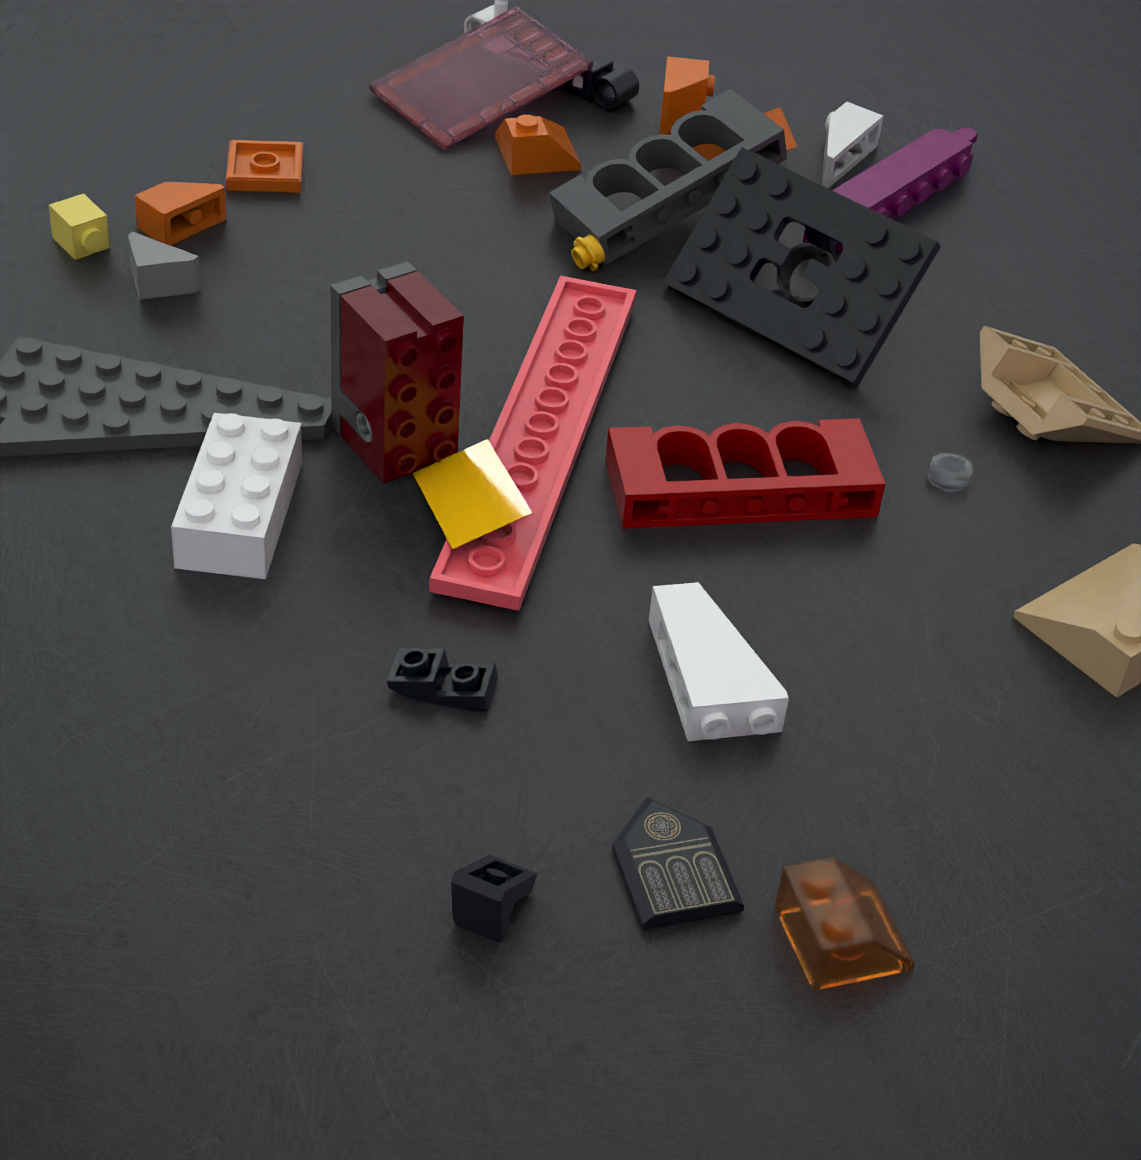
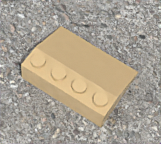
M1134 543L1015 610L1013 615L1015 620L1116 698L1141 683V545Z

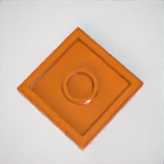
M230 140L226 171V191L301 193L303 143Z

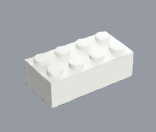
M234 413L213 414L171 526L175 569L266 580L302 466L301 423L283 421L281 419L240 416Z

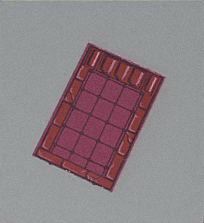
M516 6L369 84L370 91L442 149H446L593 68V61Z

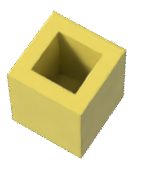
M85 194L49 204L52 238L73 259L76 260L110 248L107 215Z

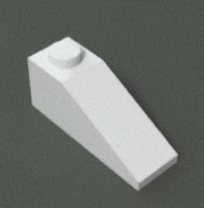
M845 102L836 111H832L828 115L824 127L827 136L824 149L822 186L830 188L878 146L884 115L850 102Z

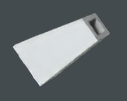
M699 582L653 586L649 624L687 740L697 741L782 732L789 700L787 691Z

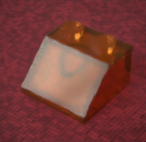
M833 856L783 866L774 907L813 991L914 969L915 962L875 883L871 879Z

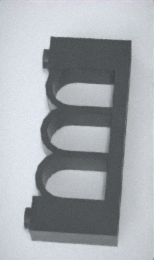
M729 89L701 105V111H693L683 115L674 123L671 135H652L637 142L629 152V160L621 158L607 160L590 170L586 180L581 175H578L549 192L555 221L575 239L577 237L584 238L589 234L593 235L605 253V261L602 262L605 266L706 207L741 147L776 164L786 160L787 152L784 129L735 91ZM701 144H715L726 151L707 161L693 147ZM660 168H673L683 173L684 176L664 186L649 172ZM628 192L639 196L642 200L621 211L606 197L615 193Z

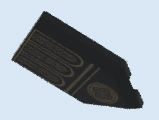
M647 797L612 845L642 929L744 911L743 901L712 827Z

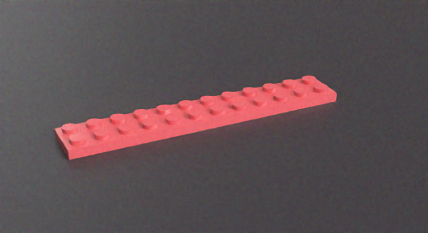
M566 276L559 277L489 439L491 446L532 513L455 549H452L446 539L430 576L429 592L517 611L520 610L633 311L637 290Z

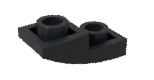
M399 648L387 678L388 688L403 695L432 704L488 711L498 680V673L495 663H449L445 648Z

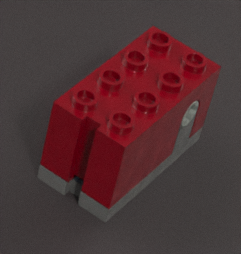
M408 261L377 270V278L369 281L361 275L330 285L331 427L383 484L414 473L458 453L464 315Z

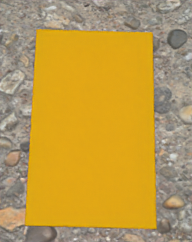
M488 439L413 473L452 549L532 513Z

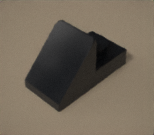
M488 855L455 871L451 881L454 923L492 940L502 941L515 902L532 893L538 873L492 855Z

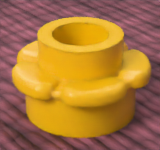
M590 234L584 238L577 237L574 240V248L571 249V255L576 265L580 269L589 266L590 270L596 271L598 265L605 261V253L598 240Z

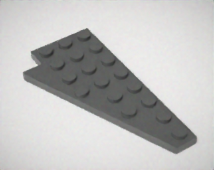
M20 336L17 337L0 360V457L202 446L214 413H234L240 416L301 423L302 440L325 439L331 428V399L315 394H304L279 389L275 386H264L239 381L235 378H224L199 373L195 370H184L159 365L155 362H144L119 357L115 354H104L80 349L75 346H65Z

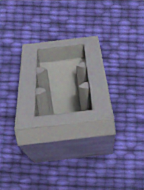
M131 232L128 235L130 268L139 300L193 294L200 290L199 256L135 232Z

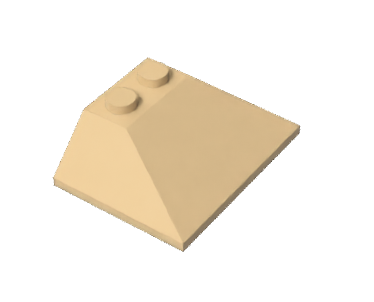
M983 326L980 331L982 389L994 399L991 404L996 410L1006 416L1013 417L1019 422L1016 427L1022 434L1033 440H1038L1039 437L1065 442L1141 444V422L1055 347Z

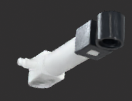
M495 0L494 5L468 16L464 22V32L467 39L469 40L515 16L516 14L507 11L508 1ZM497 37V38H495V39H493V40H491V41L485 43L484 45H486V44H488V43H490V42H492V41L498 39L499 37ZM505 37V39H507L509 42H511L512 44H514L516 47H519V46H517L515 43H513L511 40H509L507 37ZM498 39L483 47L482 50L500 58L515 50V47L504 39ZM562 45L590 65L586 70L564 81V90L588 102L594 100L600 108L607 111L619 107L638 95L639 81L636 74L630 68L620 66L613 69L614 62L594 51L585 49L579 53ZM520 49V50H522L524 53H526L528 56H530L532 59H535V58L532 57L530 54H528L526 51H524L523 49ZM519 50L501 58L504 60L512 56L525 63L531 62V59ZM538 60L536 61V62H538L539 64H541L543 67H545L547 70L551 71L549 68H547L546 66H544V65H543L542 63H540ZM532 62L529 64L547 73V71L543 69L541 66H539L537 63Z

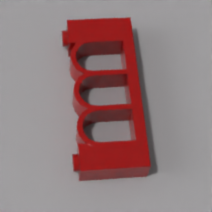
M860 418L818 420L817 425L801 421L784 422L773 427L769 434L761 428L740 423L722 425L713 430L710 436L702 430L678 425L664 427L654 432V434L651 426L608 428L605 463L622 529L870 518L879 516L885 481ZM790 459L809 463L817 469L820 475L787 476L782 461ZM740 462L750 465L760 473L762 478L727 479L723 463ZM677 464L691 467L699 472L704 480L667 482L663 466Z

